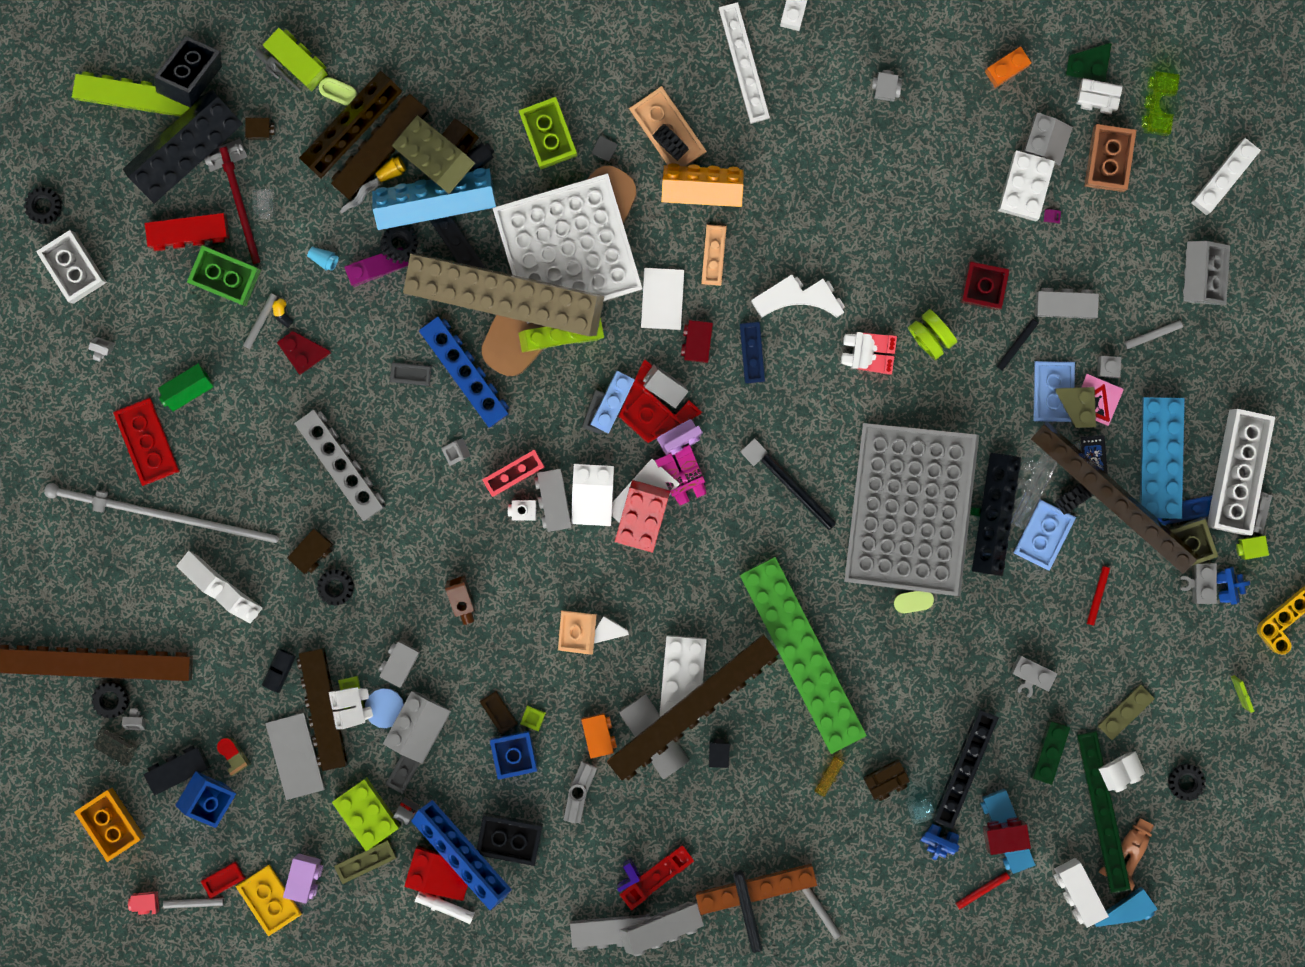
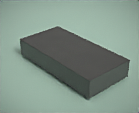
M392 362L390 382L430 386L432 366Z

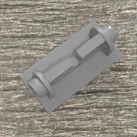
M241 139L217 147L204 159L210 172L222 168V164H224L219 148L227 146L231 162L247 158Z
M1261 492L1253 532L1263 534L1272 495Z

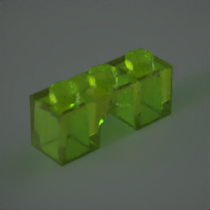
M1156 71L1152 76H1149L1147 88H1150L1149 96H1146L1144 103L1147 113L1146 116H1143L1141 123L1144 133L1161 136L1171 135L1174 114L1163 112L1159 102L1163 96L1174 97L1177 95L1180 75Z

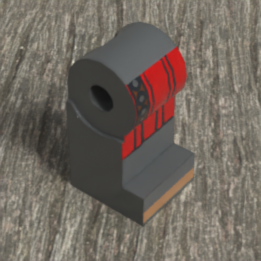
M404 797L393 818L407 826L420 805Z

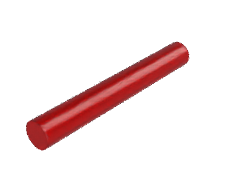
M1102 567L1086 624L1092 626L1095 624L1110 572L1108 567Z
M1004 872L955 904L959 910L1010 879L1007 872Z

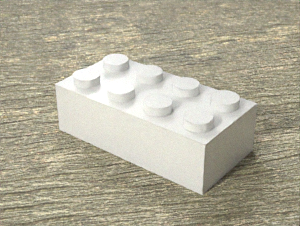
M666 636L659 716L664 715L703 683L706 651L705 638Z

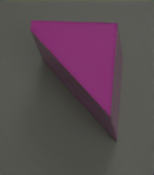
M1045 210L1043 222L1060 224L1061 211Z

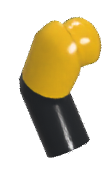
M280 298L274 301L272 305L274 318L286 328H289L294 321L285 314L286 301Z

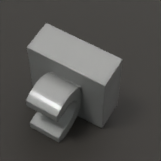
M95 337L90 342L88 348L94 351L93 360L101 362L105 355L107 356L113 351L115 343Z
M130 708L129 717H122V726L125 730H145L146 722L143 717H140L138 708Z

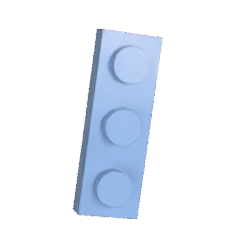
M619 371L615 372L590 425L606 433L610 432L635 379Z

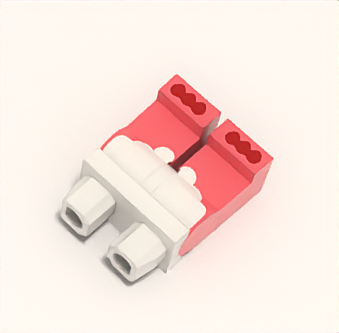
M861 332L845 334L843 345L853 346V354L842 353L841 364L851 366V369L891 375L894 356L874 354V352L895 354L897 336Z

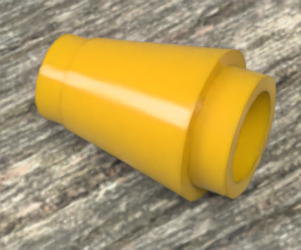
M399 156L396 158L392 157L375 173L379 181L383 182L403 175V172L406 171V166Z

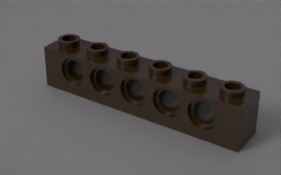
M379 71L299 159L317 176L322 178L401 94L402 90L382 71Z

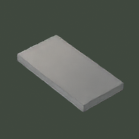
M305 712L265 723L286 800L325 790Z

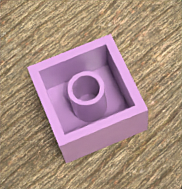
M297 854L293 858L283 898L307 903L316 896L318 885L315 883L321 877L323 865H320L321 859Z

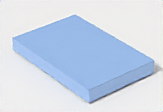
M1034 361L1033 421L1071 422L1062 402L1055 393V389L1075 388V362Z
M1040 499L1013 553L1050 571L1076 517L1069 513L1064 515L1059 508Z

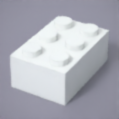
M1015 151L998 211L1033 221L1039 220L1055 161Z
M71 230L36 251L69 303H76L107 283L77 234Z
M1074 858L1054 868L1056 874L1053 876L1057 884L1065 889L1063 895L1070 906H1074L1075 909L1072 910V913L1080 925L1083 923L1088 928L1109 917L1081 862Z

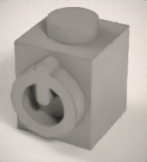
M883 70L882 73H878L877 78L873 77L872 89H875L874 99L894 102L895 97L899 98L902 79L898 78L899 75H894V71Z

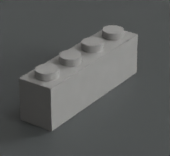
M686 902L620 929L619 932L625 952L634 956H640L645 954L647 949L662 947L664 942L679 940L681 935L696 933L698 928L704 925L697 903Z
M650 914L571 921L572 948L577 947V950H587L589 946H597L598 949L608 948L610 944L624 947L619 930L649 918Z

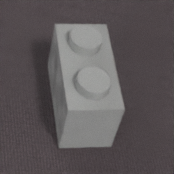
M398 641L397 644L393 643L388 651V654H390L388 661L384 660L379 668L381 672L379 677L401 688L421 651L402 641Z

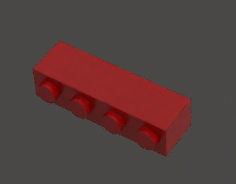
M224 213L144 223L147 247L153 248L154 251L166 250V246H173V249L185 248V244L193 243V246L205 245V241H213V244L224 243V239H229L227 215Z

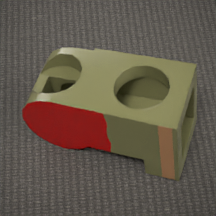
M226 737L218 742V752L224 755L231 765V768L227 770L231 777L251 764L233 738Z

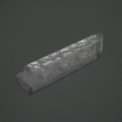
M1031 445L1019 470L1017 490L1022 488L1023 493L1020 498H1015L1014 512L1011 520L1012 524L1025 530L1057 465V462L1044 450L1034 445ZM1035 452L1041 453L1039 461L1033 463L1032 458ZM1031 470L1032 475L1030 479L1024 481L1025 473Z

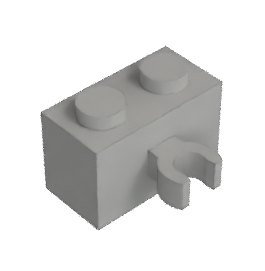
M1216 563L1192 565V579L1188 576L1179 577V579L1187 581V586L1180 587L1179 590L1188 591L1192 588V603L1217 604Z
M1018 655L1010 673L1025 680L1024 683L1017 687V692L1020 693L1022 688L1026 687L1028 688L1026 696L1029 698L1033 694V684L1049 692L1057 676V673L1021 655Z

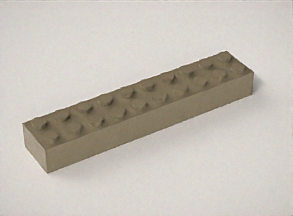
M410 254L403 290L404 294L585 336H597L604 301L603 295L423 254Z

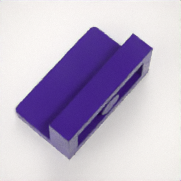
M631 858L623 864V868L629 878L618 883V892L640 881V874Z

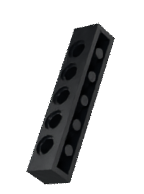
M990 453L972 565L973 572L1003 576L1021 457Z
M977 708L932 817L933 821L953 829L999 719L998 716Z

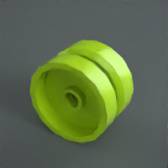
M929 309L921 316L924 325L919 321H915L908 327V330L918 345L931 358L937 360L944 354L940 344L950 349L957 343V339L945 323Z

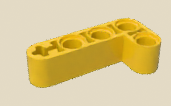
M1305 586L1263 619L1257 626V633L1274 653L1283 655L1291 650V642L1282 631L1305 613V596H1303V594L1305 595ZM1297 599H1300L1303 603L1299 610L1294 606ZM1281 612H1285L1287 614V619L1285 622H1281L1279 620V614ZM1267 624L1272 628L1269 635H1265L1263 632L1264 626ZM1279 640H1283L1284 648L1279 651L1276 648V643Z

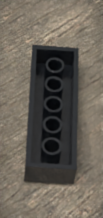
M211 89L123 168V171L155 204L242 126L243 123Z

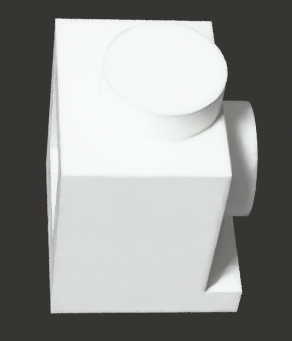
M512 500V504H508V516H512V520L536 521L537 500ZM519 507L525 508L524 514H519Z

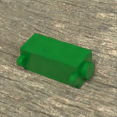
M198 363L158 388L161 394L159 400L164 407L168 406L174 412L213 388L214 384L206 371Z

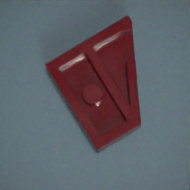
M294 331L277 342L299 375L331 354L329 350Z

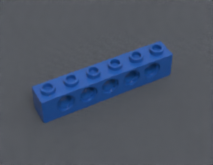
M437 317L421 328L419 332L486 425L491 428L509 415L507 410L510 408L503 399L499 401L495 395L498 391L493 384L486 383L484 380L486 375L480 367L476 369L472 362L475 359L468 350L464 352L460 347L463 343L457 335L452 336L449 331L451 326L446 319L441 320ZM440 334H446L448 337L447 342L443 345L437 341ZM452 350H458L459 358L455 361L449 358V353ZM464 366L471 368V374L468 377L461 375L460 371ZM476 382H481L483 385L480 393H474L472 390V386ZM487 398L494 400L495 404L492 409L484 407V401Z
M432 800L418 810L411 822L489 910H492L501 903L512 889L438 805Z

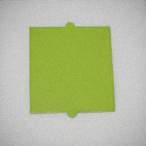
M1235 675L1231 676L1242 707L1250 713L1255 712L1243 681Z

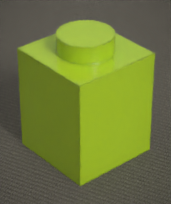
M1261 535L1239 539V544H1236L1237 554L1244 560L1269 556L1266 536Z

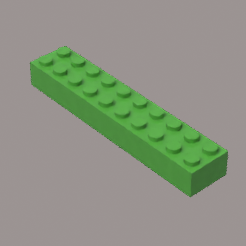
M776 557L740 574L829 752L833 754L866 737L867 735Z

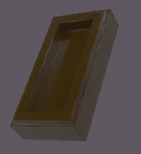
M497 691L479 701L501 735L518 724Z

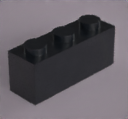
M192 745L183 750V755L177 757L174 754L165 759V764L159 766L156 763L147 768L149 772L143 775L154 796L191 778L195 771L201 773L211 768L201 746L195 748Z

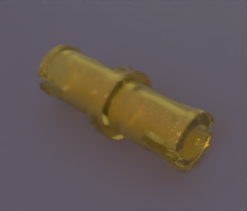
M835 756L833 757L827 770L823 771V777L814 790L817 794L826 797L832 783L837 780L836 776L843 764H845L843 760Z

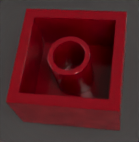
M969 262L960 303L1001 310L1010 270Z
M1019 817L1009 818L1005 823L990 821L987 822V826H982L986 850L990 855L1031 849L1027 824L1023 820H1019Z

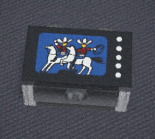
M1105 435L1078 437V441H1075V446L1108 475Z

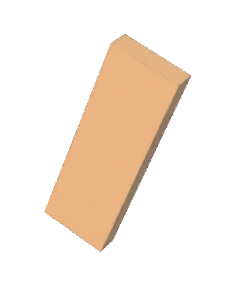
M707 224L701 284L721 286L727 226Z

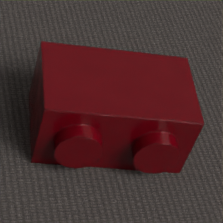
M689 320V324L684 325L683 336H687L686 344H682L681 356H685L684 361L708 363L713 323Z

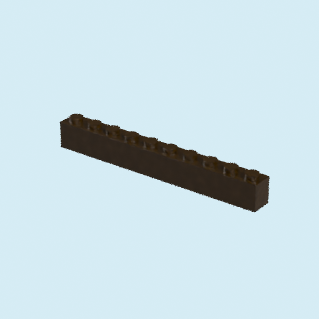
M1048 421L1031 438L1033 442L1182 574L1197 561L1198 554Z
M762 634L610 757L607 763L622 781L625 778L630 780L637 774L635 771L641 765L644 768L653 761L651 758L656 753L662 754L669 748L667 746L668 743L672 740L677 742L684 736L682 733L688 727L691 730L698 725L700 717L703 715L707 717L716 710L714 708L719 702L723 704L731 698L729 694L735 689L737 692L747 685L745 682L750 677L754 679L763 672L761 670L766 664L770 666L777 661L779 652L767 637Z

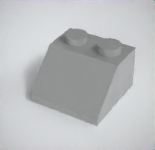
M1037 112L1034 116L1023 152L1055 161L1054 164L1061 165L1073 127L1056 118Z

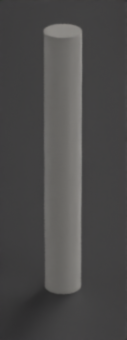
M272 293L269 295L243 344L244 347L251 348L278 296Z
M1179 320L1124 342L1126 349L1183 328L1182 322Z
M811 888L803 889L802 891L833 938H839L841 936L840 932Z
M224 898L163 901L164 909L224 906Z

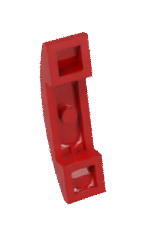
M681 845L641 875L639 882L626 888L619 895L632 911L659 887L693 863L694 860L683 845Z

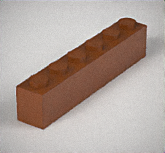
M812 863L746 880L751 902L817 886ZM735 883L696 892L700 915L740 905Z

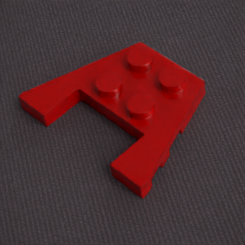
M644 360L618 417L648 444L689 419L697 417L702 412L688 400L674 415L643 386L645 384L643 379L652 368V365Z

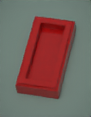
M235 861L201 880V883L208 896L212 898L245 879V876Z

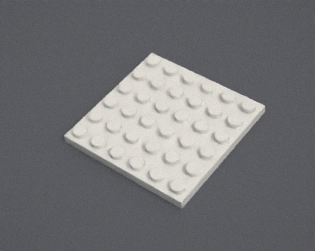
M608 173L493 208L512 275L603 295L604 301L643 290Z

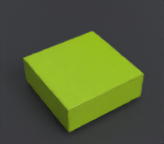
M527 705L520 724L539 731L546 712Z

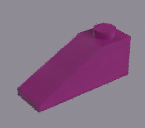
M379 254L344 268L351 286L356 287L408 266V261L405 262L404 260L403 263L399 264V260H397L396 263H393L392 258L387 260V255Z

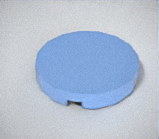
M387 688L374 691L369 695V699L365 703V707H371L373 717L368 720L379 728L392 727L404 706V701L398 692Z

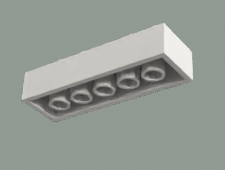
M1241 409L1229 410L1207 521L1208 528L1241 535H1253L1275 417Z

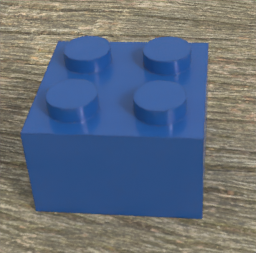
M530 730L490 739L498 780L538 771Z
M195 771L175 806L184 815L216 828L236 793L226 784Z

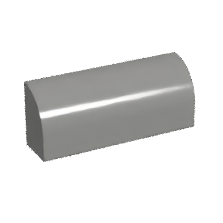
M646 694L619 711L635 737L661 717ZM673 740L667 744L669 748L660 755L656 753L651 757L653 760L652 764L662 779H665L690 761L679 743Z

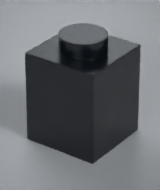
M714 738V742H709V767L729 768L730 743L726 742V739Z

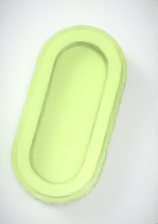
M330 77L324 78L319 84V91L324 97L348 106L357 96V92L352 86Z
M912 591L901 593L895 597L894 607L900 613L927 610L933 605L934 598L929 592Z

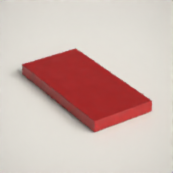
M151 398L113 412L142 486L180 472Z

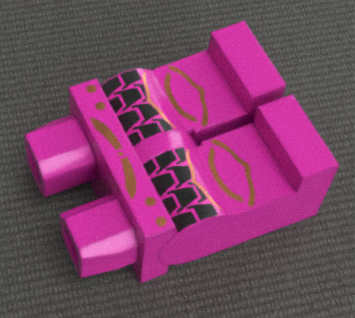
M690 445L675 454L681 471L678 470L672 454L655 460L658 468L662 467L679 483L676 489L671 490L674 484L665 482L668 489L671 490L672 497H675L680 506L690 502L686 491L692 488L697 498L707 494L704 485L705 480Z

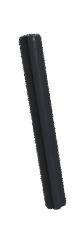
M766 454L761 459V462L828 530L836 525V522L770 454Z
M735 871L733 876L751 951L753 953L760 952L762 946L744 871Z

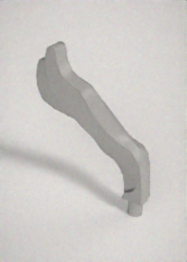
M374 179L362 185L355 199L343 206L340 213L360 205L370 191L381 185L379 179Z

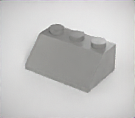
M1210 241L1187 242L1186 268L1184 271L1185 285L1183 289L1184 302L1214 305L1227 304L1230 245Z
M411 691L383 745L423 764L451 711L426 696Z

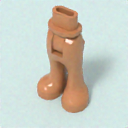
M1141 818L1136 825L1132 826L1133 829L1128 832L1121 843L1124 859L1130 854L1126 869L1131 891L1135 887L1132 880L1133 872L1147 849L1149 837L1152 836L1150 833L1154 825ZM1102 867L1099 873L1106 876L1105 867Z

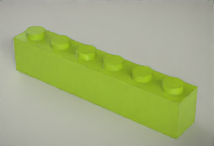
M82 72V75L75 74L72 98L75 100L179 117L190 109L188 106L157 93L155 86L151 82L141 81V84H137L128 78H121V81L113 80L114 77L109 75H102L99 78L94 77V74L90 72Z

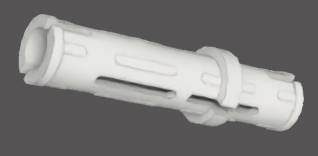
M420 891L415 899V902L430 907L432 911L437 910L468 924L471 923L475 913L442 900L440 896L436 895L435 897Z

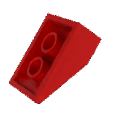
M416 847L404 887L423 893L464 901L468 885L440 853L425 847Z

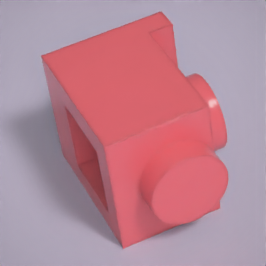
M158 891L134 893L130 896L131 899H128L129 911H138V915L149 914L150 910H152V914L159 912Z

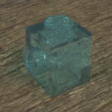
M925 797L906 803L913 825L932 819L931 814L934 813L931 801L927 802Z

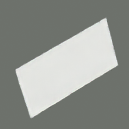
M653 459L633 479L667 490L669 489L665 482L673 483L674 487L671 490L679 486V483L662 467L658 468ZM631 482L612 502V517L619 523Z

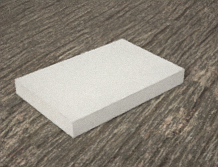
M644 268L641 328L681 330L684 270Z

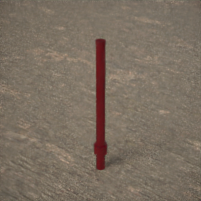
M227 146L219 148L224 163L222 167L229 180L252 263H260L234 169L236 168L234 162H231Z

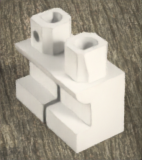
M358 687L329 692L332 710L351 707L333 712L336 729L356 726L365 723V720L373 717L371 707L362 708L361 700L369 699L368 689H358Z

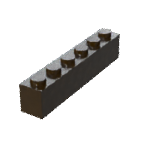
M411 94L408 96L404 95L399 100L397 109L394 112L391 110L385 116L384 120L386 121L381 127L378 125L372 131V137L368 142L366 140L363 141L358 147L359 152L355 156H350L345 162L346 167L342 171L338 170L333 175L331 184L350 201L357 195L362 185L366 184L396 151L392 147L393 143L418 115L424 119L429 113V110Z
M325 648L301 652L297 658V665L299 669H302L303 673L301 685L303 689L306 688L305 705L306 708H310L311 716L308 719L310 728H314L315 736H312L314 747H318L319 755H316L318 767H322V771L346 767L348 762L341 729H336L333 712L337 710H332L329 692L333 691Z

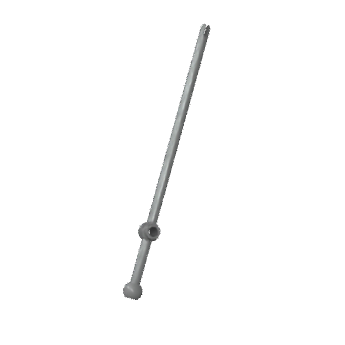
M49 483L44 491L48 498L53 499L60 496L92 503L93 511L105 512V507L272 543L279 541L278 536L111 500L107 498L108 492L96 490V495L92 496L60 489L56 484Z

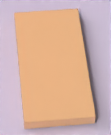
M662 86L629 108L667 165L676 163L680 166H687L707 152ZM663 124L672 130L689 148L678 161L652 136Z

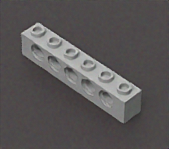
M312 410L294 424L361 519L366 521L385 508L383 505L385 501L379 492L374 493L371 488L374 486L367 476H362L360 473L362 468L358 462L350 459L348 456L350 451L344 443L340 445L337 440L339 435L334 428H328L325 423L328 421L321 411ZM317 426L323 429V435L319 438L314 435V429ZM331 442L334 444L335 450L333 453L328 454L325 451V446ZM339 459L346 461V467L343 470L337 468L336 464ZM351 475H355L358 478L357 485L353 487L348 483V478ZM363 491L369 494V500L366 503L361 502L359 498L360 493Z

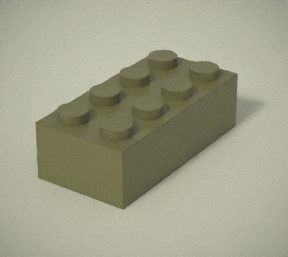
M418 115L392 145V147L448 194L451 193L475 164L466 154Z

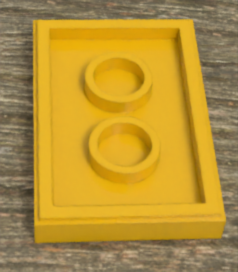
M270 864L236 886L268 936L302 915L293 900L283 898L285 887Z

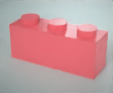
M533 450L482 480L491 496L495 497L542 470L545 466L536 450Z

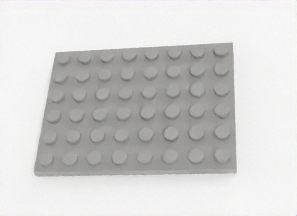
M863 423L844 582L952 596L961 595L979 435Z

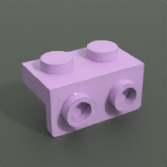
M689 419L657 437V441L665 455L670 453L675 455L683 450L682 447L688 443L693 445L698 442L702 431L699 426L696 427L693 421Z

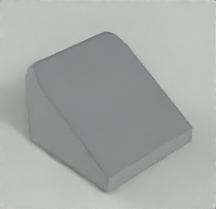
M463 438L441 448L449 466L471 456Z
M755 438L740 451L753 466L768 453Z

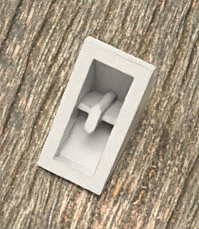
M603 616L595 630L594 644L629 635V632L624 627Z

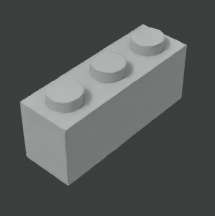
M1041 288V291L1036 292L1035 316L1098 318L1099 294H1094V290H1081V293H1073L1074 289H1061V292H1053L1054 288Z
M562 469L537 473L538 477H535L534 480L536 489H540L541 492L538 502L540 509H544L545 514L544 517H541L543 528H547L548 532L572 528Z

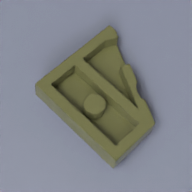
M1094 387L1055 389L1056 395H1058L1075 428L1096 427Z

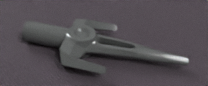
M260 48L255 51L254 54L266 64L265 68L276 79H279L278 74L295 89L301 91V88L280 68L283 65L274 56L269 57Z

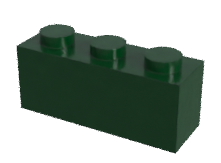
M1048 720L1030 775L1032 779L1050 785L1053 784L1070 731L1069 726Z

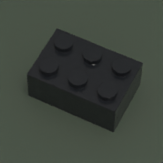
M185 36L155 75L156 92L191 108L221 69V52Z
M484 813L476 850L484 857L535 866L543 824Z

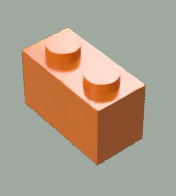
M1020 46L989 66L985 73L994 87L997 88L1029 67L1031 61Z
M602 713L582 718L581 721L590 759L613 754L617 744L615 736H610L609 729L612 728L610 716L606 717V714Z

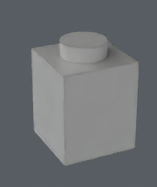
M1098 357L1097 377H1120L1121 357Z

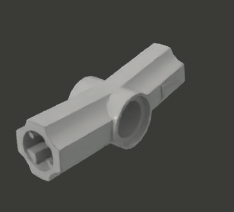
M581 761L569 789L564 821L581 823L586 795L597 771V767ZM575 787H580L584 794L581 797H575L572 790Z

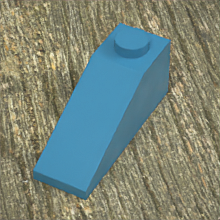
M1140 887L1106 910L1109 917L1094 925L1099 927L1141 921L1143 919L1148 920L1154 916V911L1157 910V907L1145 890Z

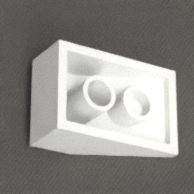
M574 464L571 524L611 526L614 466Z

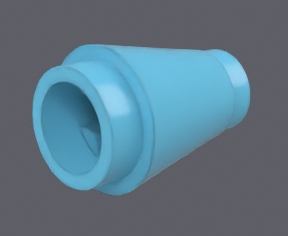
M313 246L307 254V257L311 258L323 269L330 271L336 267L339 259L334 252Z

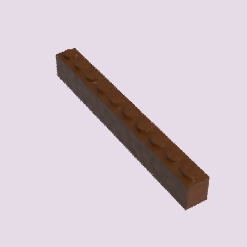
M0 644V673L174 681L192 680L193 656H188V652H176V655H168V651H156L155 655L148 654L147 650H136V654H131L126 649H116V653H108V649L97 648L96 652H88V648H76V651H68L69 647H56V650H49V646H37L36 649H29L28 645H17V649H12L7 644Z

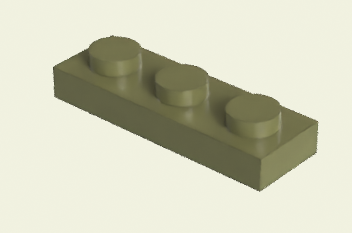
M1140 684L1097 726L1110 740H1113L1155 698Z
M387 840L368 851L361 852L336 864L334 868L342 884L396 859L397 856L390 841Z

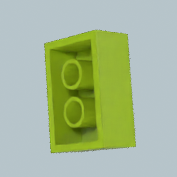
M278 28L263 46L312 92L328 75L325 71L327 67L316 56L312 59L310 57L312 53L301 42L297 45L296 42L298 40L287 29L282 31Z
M556 97L519 110L540 170L578 156Z
M367 777L332 802L365 851H368L401 827L397 819L393 818L394 815Z

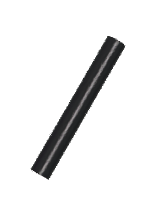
M1032 319L997 364L996 367L1001 371L1004 370L1039 324L1036 320Z

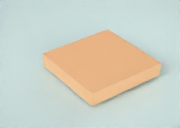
M561 611L558 650L593 654L597 614Z

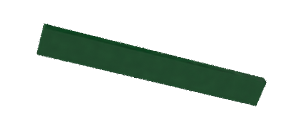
M1097 731L1077 735L1110 894L1131 890L1110 791H1108L1099 771V768L1104 766L1098 734Z

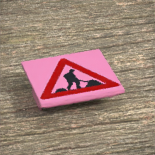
M1086 374L1081 387L1095 388L1096 421L1109 426L1124 389Z

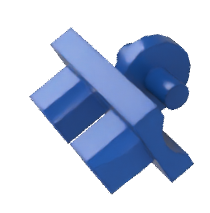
M1228 567L1224 571L1217 573V584L1227 583L1228 590L1219 592L1221 603L1231 602V605L1238 604L1240 599L1237 587H1239L1240 594H1246L1245 586L1250 585V581H1244L1243 574L1237 575L1238 582H1236L1234 567Z
M932 824L927 832L922 835L920 841L928 844L927 851L932 852V859L936 860L938 856L946 858L947 853L954 855L955 852H958L960 847L957 845L959 835L948 832L946 839L940 838L939 835L942 828Z

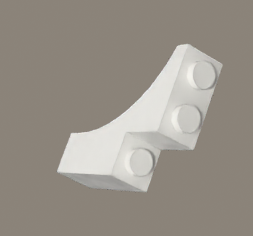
M790 275L751 300L761 318L779 308L790 305L819 307L836 318L844 313L843 309L845 308L841 299H836L832 294L834 288L829 281L825 282L824 279H821L802 291L803 284L798 277L794 278L793 275Z
M188 551L176 567L203 593L216 599L231 614L251 623L262 610L259 604L231 585L196 554Z

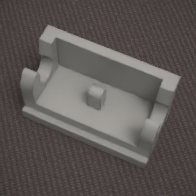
M655 364L652 365V368L643 379L645 382L643 386L675 409L689 392L685 385Z

